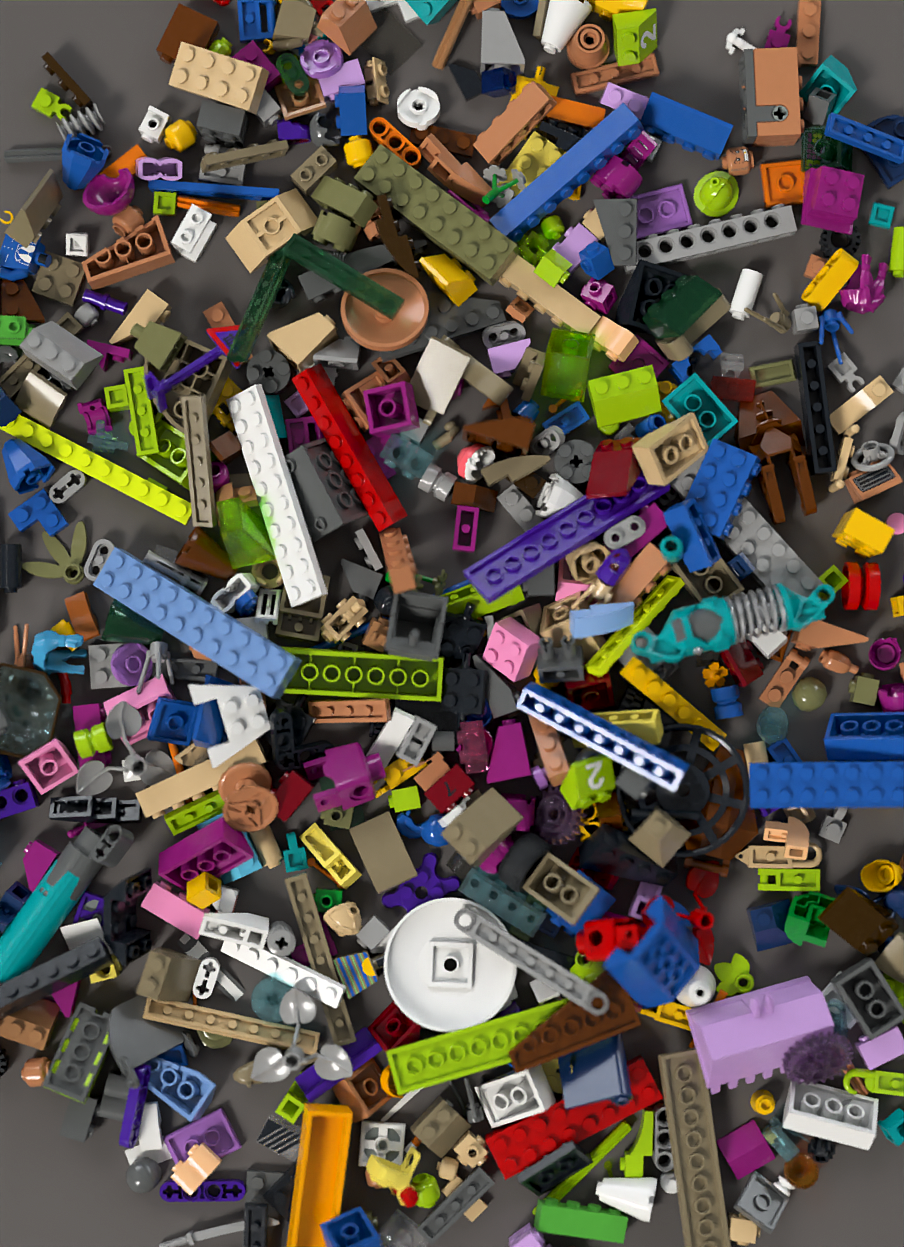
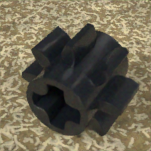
M815 1136L808 1143L807 1154H812V1159L815 1162L827 1163L829 1159H833L836 1145L831 1144V1140Z

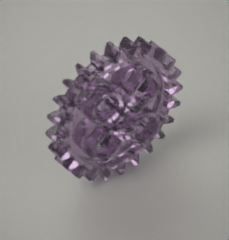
M820 1032L817 1037L811 1034L810 1039L803 1037L802 1043L795 1042L796 1047H789L790 1052L784 1053L785 1058L782 1059V1066L788 1079L791 1078L792 1082L797 1081L799 1085L805 1082V1085L810 1084V1082L816 1085L820 1080L825 1083L827 1078L833 1080V1075H841V1070H847L846 1065H851V1059H854V1050L850 1040L846 1039L845 1035L840 1036L838 1032L833 1036L831 1032L823 1035Z

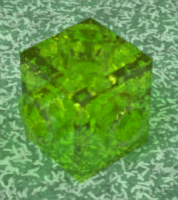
M534 231L529 236L525 234L518 243L520 246V257L535 266L548 253L550 246L548 239L541 233L537 234ZM536 248L538 250L537 254L531 252L530 249Z

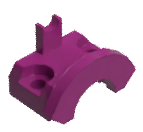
M102 398L86 403H77L79 413L83 414L87 424V431L91 437L113 430V422L109 415L107 404Z

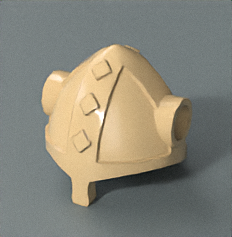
M346 901L343 904H339L328 910L323 916L324 923L341 937L358 934L362 927L360 911L355 902Z

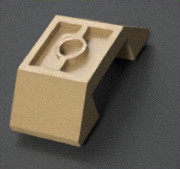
M295 188L275 196L241 220L225 239L250 274L266 264L268 262L267 258L300 234L305 236L311 232L318 218Z

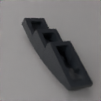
M93 795L51 797L49 819L83 823H141L142 808L138 799L119 800L117 797L95 798Z

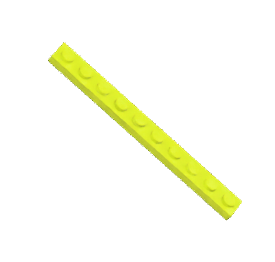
M18 415L7 426H0L1 430L10 435L20 438L37 449L186 526L188 525L192 517L190 502L21 415Z

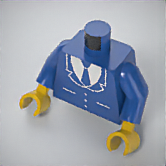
M4 211L10 215V220L5 222L0 218V221L3 224H11L14 219L13 214L10 211ZM6 234L0 250V278L16 281L26 278L29 274L35 275L39 265L48 268L51 264L52 256L44 253L45 245L40 242L41 237L36 244L31 242L25 248Z

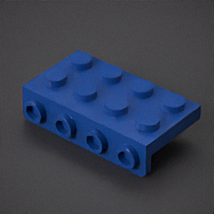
M715 438L711 442L684 501L694 498L710 534L724 540L726 536H730L733 530L732 522L735 516L738 517L740 515L744 496L747 497L752 489L751 481L754 476L759 474L762 465L758 456Z

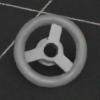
M867 441L853 454L851 463L854 468L860 471H876L886 467L893 461L895 451L888 444ZM863 454V462L859 463L858 458ZM883 460L877 464L870 465L872 462Z

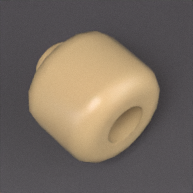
M447 1156L443 1157L442 1161L437 1163L436 1170H439L438 1176L450 1181L455 1180L459 1161Z

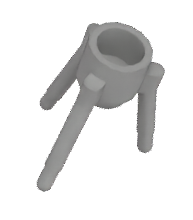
M161 641L152 642L150 650L146 651V659L136 691L138 694L141 692L151 659L152 662L156 663L157 679H160L161 663H164L166 660L170 684L174 685L170 660L171 652L168 651L167 643Z

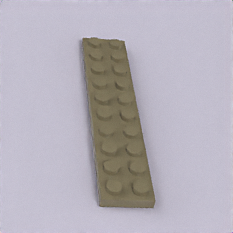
M696 1048L659 1054L658 1059L685 1247H731L709 1090L705 1083Z

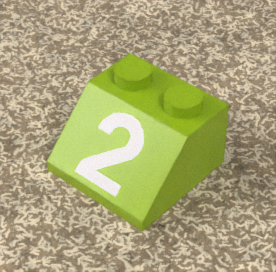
M656 8L612 14L614 53L618 66L641 63L657 48Z
M601 754L571 765L559 790L572 810L585 809L593 803H603L611 797V793L616 786L611 757Z

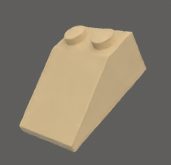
M690 412L645 435L632 446V449L647 483L666 486L706 454L709 447L694 412Z

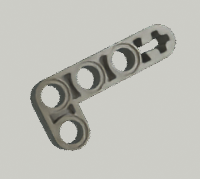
M715 288L668 327L656 339L657 345L667 359L682 361L689 357L694 350L691 344L730 310V303L721 290Z
M443 335L440 339L462 350L453 340H451L446 335ZM471 357L462 379L498 406H501L513 391V388Z

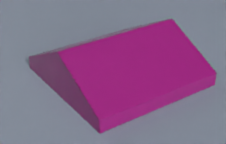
M754 1119L716 1140L737 1180L775 1159L772 1150Z

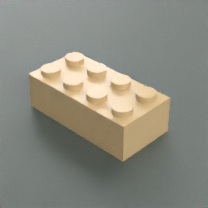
M181 42L168 85L257 114L269 71L244 61Z

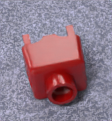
M635 918L588 920L584 923V929L579 930L577 933V950L580 955L586 956V959L589 961L606 962L616 948L630 955L653 926L640 927L639 921Z

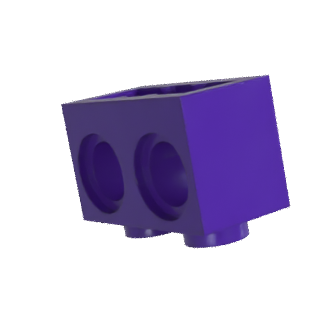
M25 779L13 782V787L0 791V796L5 797L7 800L6 807H0V819L40 806L32 781L26 782ZM21 789L28 793V798L25 802L21 801L18 797Z

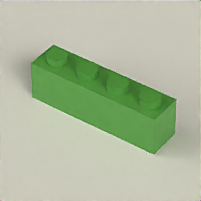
M546 1197L545 1200L538 1199L534 1227L539 1232L624 1244L628 1216L623 1211L612 1206L609 1209H604L594 1203H588V1206H584L573 1200H567L566 1203L558 1202L556 1198Z

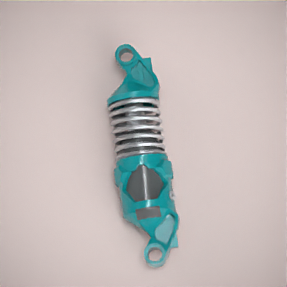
M782 583L771 585L770 588L765 586L764 592L757 588L756 596L751 590L748 592V598L742 592L740 600L735 594L732 596V600L727 596L722 598L717 596L705 598L699 604L672 610L659 636L651 635L645 631L635 633L631 640L630 648L636 655L650 658L651 664L661 661L678 663L687 656L698 655L702 652L727 650L730 645L737 644L738 641L743 642L745 638L751 640L753 636L759 638L761 634L767 636L769 632L775 634L777 630L780 632L788 630L800 632L812 622L826 618L824 610L834 599L835 591L830 585L822 584L808 598H805L793 592ZM818 593H825L828 597V600H821L818 597ZM770 619L774 625L773 630L770 627ZM762 621L766 627L765 632L762 629ZM643 639L646 641L647 646L640 648L636 645L635 641Z

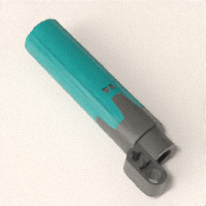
M111 825L102 834L95 829L85 826L75 842L70 841L0 938L1 984L29 971L101 867L105 865L113 868L119 864L133 843L134 836L132 832L118 825Z

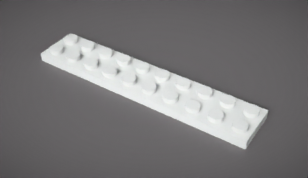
M253 385L226 401L239 442L242 445L245 462L257 494V500L291 607H297L328 593L262 385Z

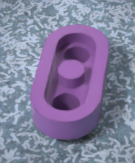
M538 765L531 768V776L540 791L548 787L547 782L550 780L545 768H539Z

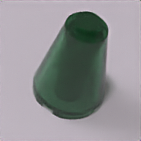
M113 599L101 640L150 645L152 642L161 641L164 629H161L118 600Z

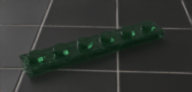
M295 233L282 249V254L391 320L394 319L405 303L404 299Z
M280 248L269 257L226 356L231 363L247 362L251 356V352L294 255L290 248Z

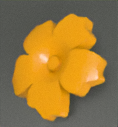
M712 662L708 666L709 669H703V678L706 679L704 684L708 688L714 687L715 684L718 687L724 686V676L728 675V669L723 666L719 667L718 662Z

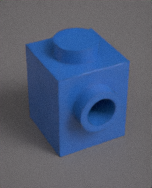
M596 241L588 244L586 248L578 253L582 269L587 275L598 281L615 269L609 249Z

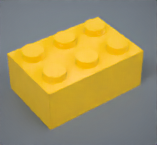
M855 508L844 513L832 537L836 538L835 542L845 548L850 546L855 549V554L866 558L867 556L872 557L883 553L895 529Z

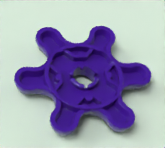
M429 852L423 856L421 866L416 869L418 876L400 884L395 891L385 893L382 897V904L386 908L401 906L408 914L423 903L445 898L448 893L457 892L461 888V880L457 876L440 877L436 871L439 862L438 856L433 852ZM420 886L425 887L428 890V895L425 898H418L415 894L416 888Z

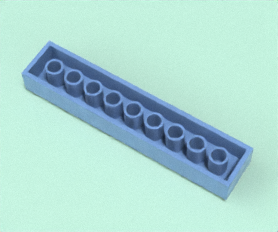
M114 547L93 584L98 589L271 698H281L302 662L296 656L150 565L143 563L142 560L126 550Z

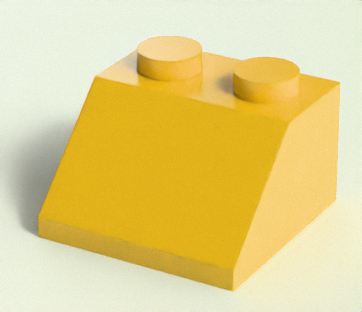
M446 254L422 257L419 260L431 281L458 307L478 290L474 284L476 280L468 270L464 272L461 269V264L454 257L450 259Z

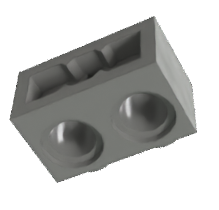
M415 714L414 722L395 754L397 757L417 766L437 726Z

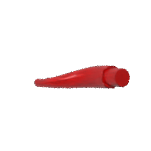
M57 673L61 686L62 704H71L72 687L67 673Z

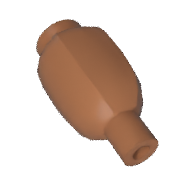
M823 650L819 656V662L830 671L840 674L846 672L857 674L859 666L852 664L846 655L838 651Z

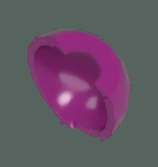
M128 168L119 169L120 175L116 178H110L105 174L96 175L83 193V203L90 211L102 216H114L126 210L135 194V180Z

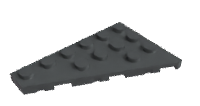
M426 292L429 303V317L421 335L403 348L393 351H379V354L384 363L425 350L432 336L441 339L443 335H446L451 340H456L484 331L489 326L504 323L506 318L499 301L469 297L458 307L445 294Z

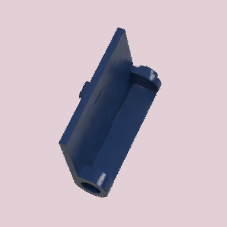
M622 1033L558 1057L566 1110L605 1100H610L612 1103H616L617 1106H624L633 1099Z

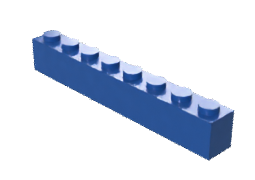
M622 103L489 221L513 242H518L529 229L537 226L545 215L553 212L561 201L569 198L576 188L586 183L592 174L598 169H602L607 164V161L614 155L622 152L631 140L638 138L644 130L641 122Z

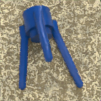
M828 309L818 317L820 322L819 343H824V329L831 332L838 363L841 365L843 360L835 331L839 329L841 323L850 334H853L854 330L845 320L842 311L837 312L835 309Z

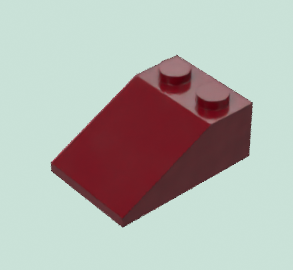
M625 437L619 440L605 439L600 442L593 454L586 491L587 499L628 495L642 471L632 449V446L641 437Z

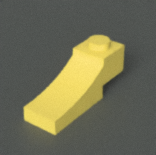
M317 823L312 824L299 836L322 866L329 871L344 889H348L362 876L355 865L343 854Z

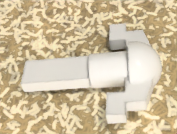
M736 28L727 36L726 48L729 49L728 53L731 55L735 50L732 45L737 46L743 51L744 49H757L737 36L743 35L745 32L743 28L740 30Z

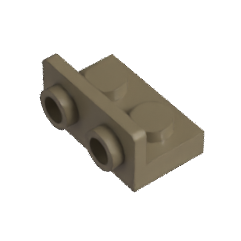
M526 347L513 380V384L520 386V390H523L521 399L528 402L536 387L547 353L531 347Z

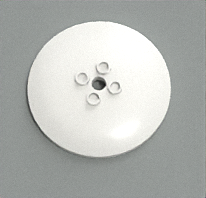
M461 898L435 899L411 910L394 928L388 940L384 956L385 980L397 1006L414 1022L441 1032H453L488 1021L507 1001L516 978V965L466 935L455 926V914L461 909H469L509 934L503 923L491 911L475 902ZM464 914L459 918L461 926L470 925V915ZM448 958H453L457 962V967L454 971H447L444 967V962Z

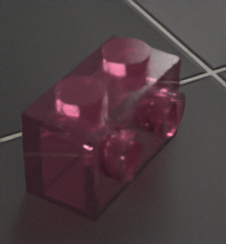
M482 720L461 722L460 731L456 732L458 745L462 744L463 749L459 750L460 763H465L466 774L488 772V755Z

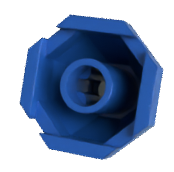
M77 133L76 137H72L73 134H68L62 148V178L66 186L72 190L84 189L104 167L109 154L107 148L105 151L102 149L103 144L100 140L83 133Z
M12 438L5 442L2 455L9 483L19 494L34 491L39 487L37 485L39 481L43 480V483L50 479L55 468L45 456L20 438Z

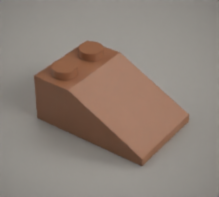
M816 621L800 632L794 631L790 642L796 644L795 648L807 652L816 648L863 643L868 641V637L823 621Z

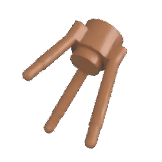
M26 623L24 626L22 653H20L18 626L15 625L13 627L14 664L34 669L32 664L34 662L33 655L27 654L29 624Z

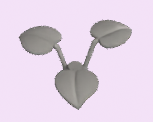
M126 701L115 705L109 712L105 722L106 732L112 739L122 737L130 752V755L125 759V767L107 766L105 768L104 764L99 760H90L84 763L77 774L76 793L80 796L96 795L109 788L113 781V776L108 772L109 770L124 771L125 773L130 771L135 776H140L142 782L149 786H153L176 775L173 761L165 752L151 750L146 754L144 760L133 750L126 736H133L139 731L142 719L139 712Z
M298 988L290 989L284 995L280 1004L282 1020L286 1024L296 1023L291 1047L283 1057L281 1051L277 1048L265 1047L261 1049L254 1059L251 1079L259 1082L281 1081L289 1075L291 1070L299 1068L301 1063L305 1064L313 1058H317L314 1067L317 1074L323 1079L338 1080L351 1077L353 1068L350 1057L340 1046L325 1044L321 1048L320 1054L314 1053L307 1057H304L303 1050L296 1046L300 1023H309L316 1015L314 1001Z

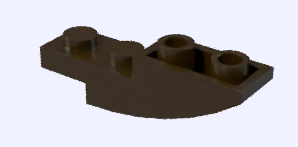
M386 194L376 196L382 218L374 220V223L384 246L405 272L414 278H419L418 272H421L419 260H414L412 251L415 250L412 237L408 238L407 234L398 236L397 232H400V226L397 218L393 219L391 211L394 210L391 197L387 198Z

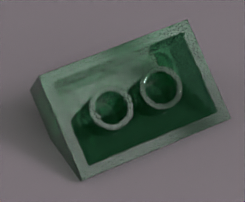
M683 275L676 280V285L672 289L667 290L661 295L662 299L658 303L651 305L647 309L648 313L642 319L656 339L681 337L723 295L722 292L697 275Z

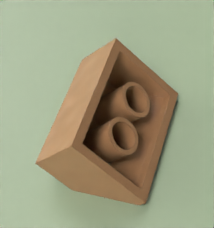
M43 998L0 1019V1036L44 1050L49 1045L60 1007L56 1002Z

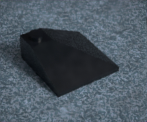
M642 259L639 260L618 304L615 323L628 330L654 336L661 335L688 311L695 277Z

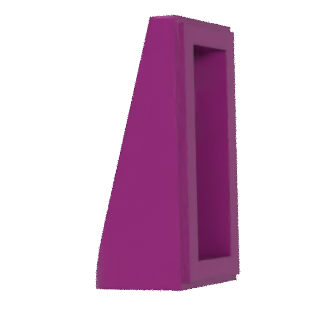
M643 130L640 136L633 140L619 157L623 159L621 164L627 167L630 164L638 171L658 144ZM639 141H641L648 148V150Z

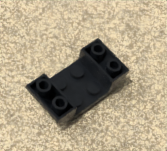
M148 867L122 880L104 896V941L122 965H128L151 951V930L136 927L138 919L136 915L137 896L150 890L152 885L151 868Z

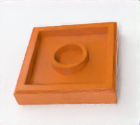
M804 159L760 165L765 209L778 204H784L785 206L803 204V186L806 172Z

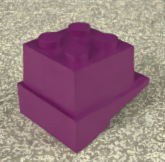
M826 166L807 170L804 176L801 224L852 235L853 222L858 215L865 175Z

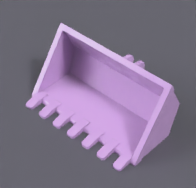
M808 976L685 1010L707 1089L710 1088L712 1094L719 1093L721 1085L728 1083L729 1089L736 1088L738 1079L745 1078L747 1084L753 1083L756 1074L762 1073L764 1079L770 1078L773 1069L779 1067L781 1074L786 1073L790 1069V1064L796 1062L799 1069L806 1067L807 1059L813 1057L816 1064L823 1062L824 1055L830 1053L834 1022L823 993L811 982Z

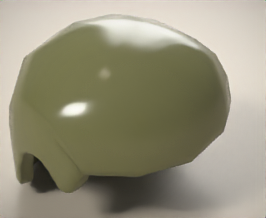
M811 676L801 679L792 692L794 705L806 712L820 708L827 697L825 685L818 678Z

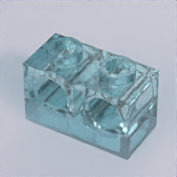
M391 434L379 457L384 459L383 463L392 469L398 467L403 470L401 474L411 480L414 478L421 479L434 457L398 434ZM398 447L400 455L395 459L393 457V450ZM416 458L418 460V466L417 468L412 469L411 461L412 459Z

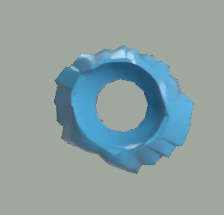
M51 630L36 634L31 651L34 657V662L32 663L34 668L38 671L46 672L48 675L52 672L84 674V665H70L65 661L69 658H86L87 651L85 649L74 651L53 650L57 647L77 648L82 646L83 636L80 634L59 635Z

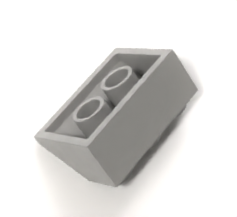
M54 321L33 328L19 345L27 357L75 390H78L104 357Z

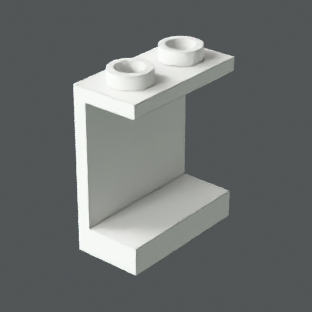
M194 204L191 205L171 241L178 254L195 263L198 262L217 228V224L210 221L212 214Z

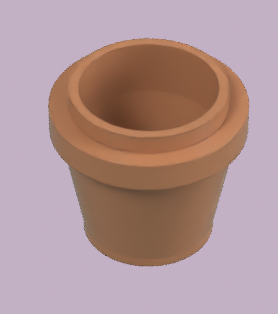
M585 24L579 27L566 46L570 62L582 70L594 69L603 65L610 51L607 35L599 26L594 24ZM591 38L593 43L589 45L585 40Z

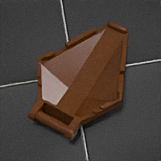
M721 746L714 757L721 763L731 757V754ZM736 749L746 766L743 750ZM709 761L702 772L708 771L714 765ZM737 764L725 770L729 781V797L742 800L743 781ZM718 774L708 780L710 793L723 795V785ZM750 800L745 818L736 833L719 848L704 854L723 859L722 865L693 859V857H685L683 868L690 869V867L718 873L721 877L727 878L730 860L758 834L754 808H750ZM707 801L701 810L707 822L716 814L720 804ZM727 806L721 819L711 827L718 839L731 828L740 809ZM680 819V825L686 830L700 827L696 820ZM701 833L690 836L684 844L686 850H693L705 847L710 842L705 834Z

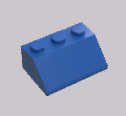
M207 674L204 685H234ZM217 699L200 703L192 736L195 746L208 748L227 742L228 737L225 733L226 730Z

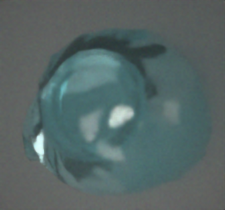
M778 707L765 708L757 720V733L767 744L773 745L780 742L788 734V717L785 711Z

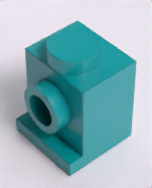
M898 1108L885 1120L877 1122L885 1137L896 1146L904 1142V1111Z

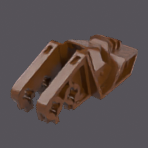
M772 390L741 399L737 414L739 422L735 426L734 439L737 448L758 456L762 466L757 477L763 497H765L769 505V517L773 524L777 525L786 521L774 472V464H772L770 459L771 456L790 451L789 461L786 462V465L791 470L794 487L799 492L801 499L800 507L804 516L817 513V506L806 463L809 457L805 447L801 420Z

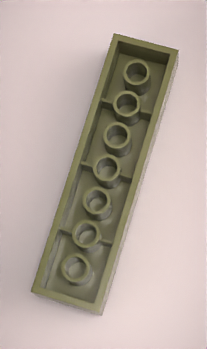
M382 144L378 146L354 177L357 186L373 195L374 199L382 194H386L387 198L391 197L394 206L392 212L492 287L520 253L516 243Z

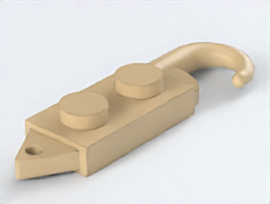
M809 842V847L814 848L816 851V856L812 860L784 858L785 846L748 845V848L740 851L735 858L747 864L748 868L810 869L820 864L823 854L817 844Z

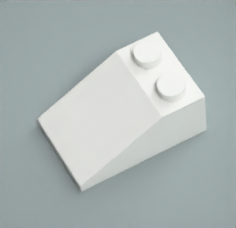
M541 1065L516 1074L515 1070H512L474 1087L491 1128L544 1112L557 1102Z

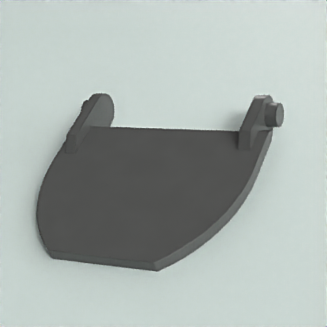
M138 995L113 1008L108 1022V1040L111 1051L123 1075L127 1078L126 1085L128 1088L134 1089L138 1088L140 1083L133 1068L181 1043L184 1044L192 1058L196 1057L200 1051L199 1045L193 1042V1036L189 1028L144 1019L143 1014L148 997Z

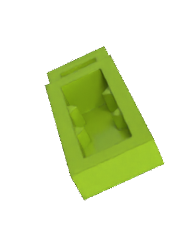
M652 1107L643 1108L641 1124L636 1139L628 1151H624V1157H620V1171H623L626 1178H643V1156H652L654 1113Z

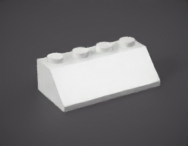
M792 1077L784 1107L782 1128L869 1150L876 1136L879 1099L860 1094H850L845 1090ZM852 1099L849 1104L842 1107L841 1102Z

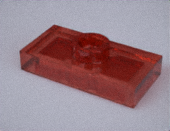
M712 376L711 391L719 400L754 403L756 380Z

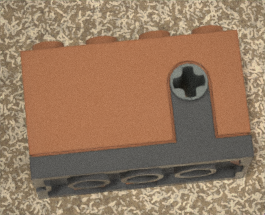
M797 47L744 49L739 60L742 146L795 145L798 138L801 137V133H804V120L800 119V111H803V98H799V89H802V76H798V68L801 67V54H797Z

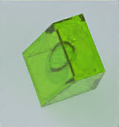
M552 328L545 354L541 395L584 402L595 334Z
M240 498L217 502L221 535L232 569L275 560V553L264 520Z

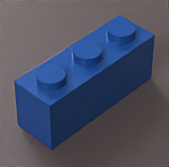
M694 498L672 505L663 512L665 522L673 536L679 538L682 542L684 551L683 561L690 573L710 567L721 559V555Z

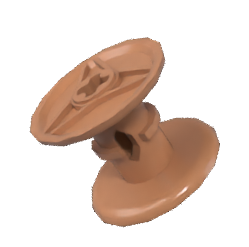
M251 762L239 763L226 770L218 782V792L225 802L223 817L227 824L235 830L242 832L258 831L268 826L278 812V802L274 794L270 792L272 789V778L268 770L261 765Z

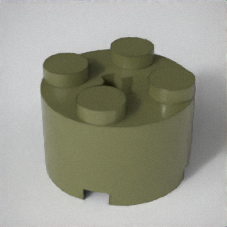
M321 210L311 235H313L312 239L315 242L326 247L328 243L332 244V248L335 251L347 254L352 251L361 227L356 224L354 228V225H351V221L330 212L327 214L324 210Z

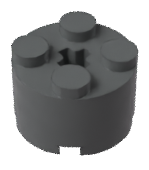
M262 350L255 354L248 363L246 376L250 385L261 384L265 395H281L289 388L292 381V371L288 361L280 353L272 350ZM272 370L274 376L266 378L265 372Z
M582 440L565 442L559 447L553 460L555 474L568 480L573 486L583 485L588 482L595 452L593 446ZM573 458H577V461H581V464L578 465V468H574V464H570V462L573 461Z

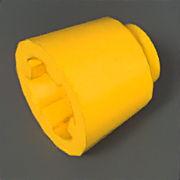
M761 1089L753 1093L750 1103L755 1112L763 1115L773 1112L775 1099L771 1092Z

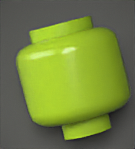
M421 1173L412 1179L410 1184L416 1189L419 1196L416 1205L424 1208L433 1207L441 1195L435 1177L427 1173Z

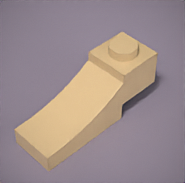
M879 375L830 414L831 428L839 436L894 391L882 376Z

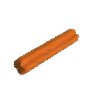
M179 195L176 201L178 208L190 209L191 205L194 204L208 213L239 217L241 207L237 204Z

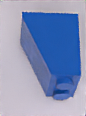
M361 1206L320 1224L326 1247H381L380 1237Z

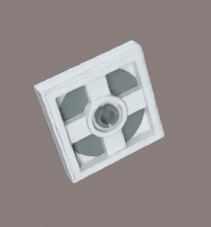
M362 1120L358 1166H366L371 1154L401 1165L404 1155L406 1123Z

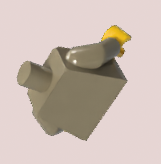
M278 0L281 3L272 37L275 41L272 42L269 39H264L263 43L270 46L262 51L268 55H273L276 51H287L302 47L303 44H307L310 34L323 37L324 33L317 28L319 22L314 21L316 9L313 8V4L309 0Z

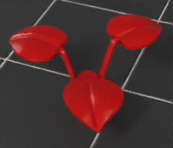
M706 861L719 865V862L717 861ZM692 867L686 877V887L694 891L693 897L700 909L693 910L689 916L680 913L676 914L679 918L689 920L695 926L692 928V933L698 940L700 963L710 966L714 953V935L710 928L714 924V917L711 913L707 912V907L703 905L699 897L708 898L716 892L719 884V874ZM659 895L653 897L642 910L641 918L647 927L654 926L655 923L645 912ZM660 895L674 910L673 900L666 895Z

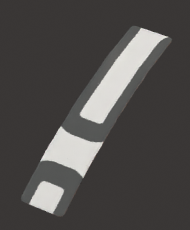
M187 933L177 942L189 956L201 959L202 961L206 957H213L197 939ZM209 962L208 965L204 964V967L207 968V976L210 975L212 970H216L212 962ZM220 965L215 985L232 1002H235L246 990Z

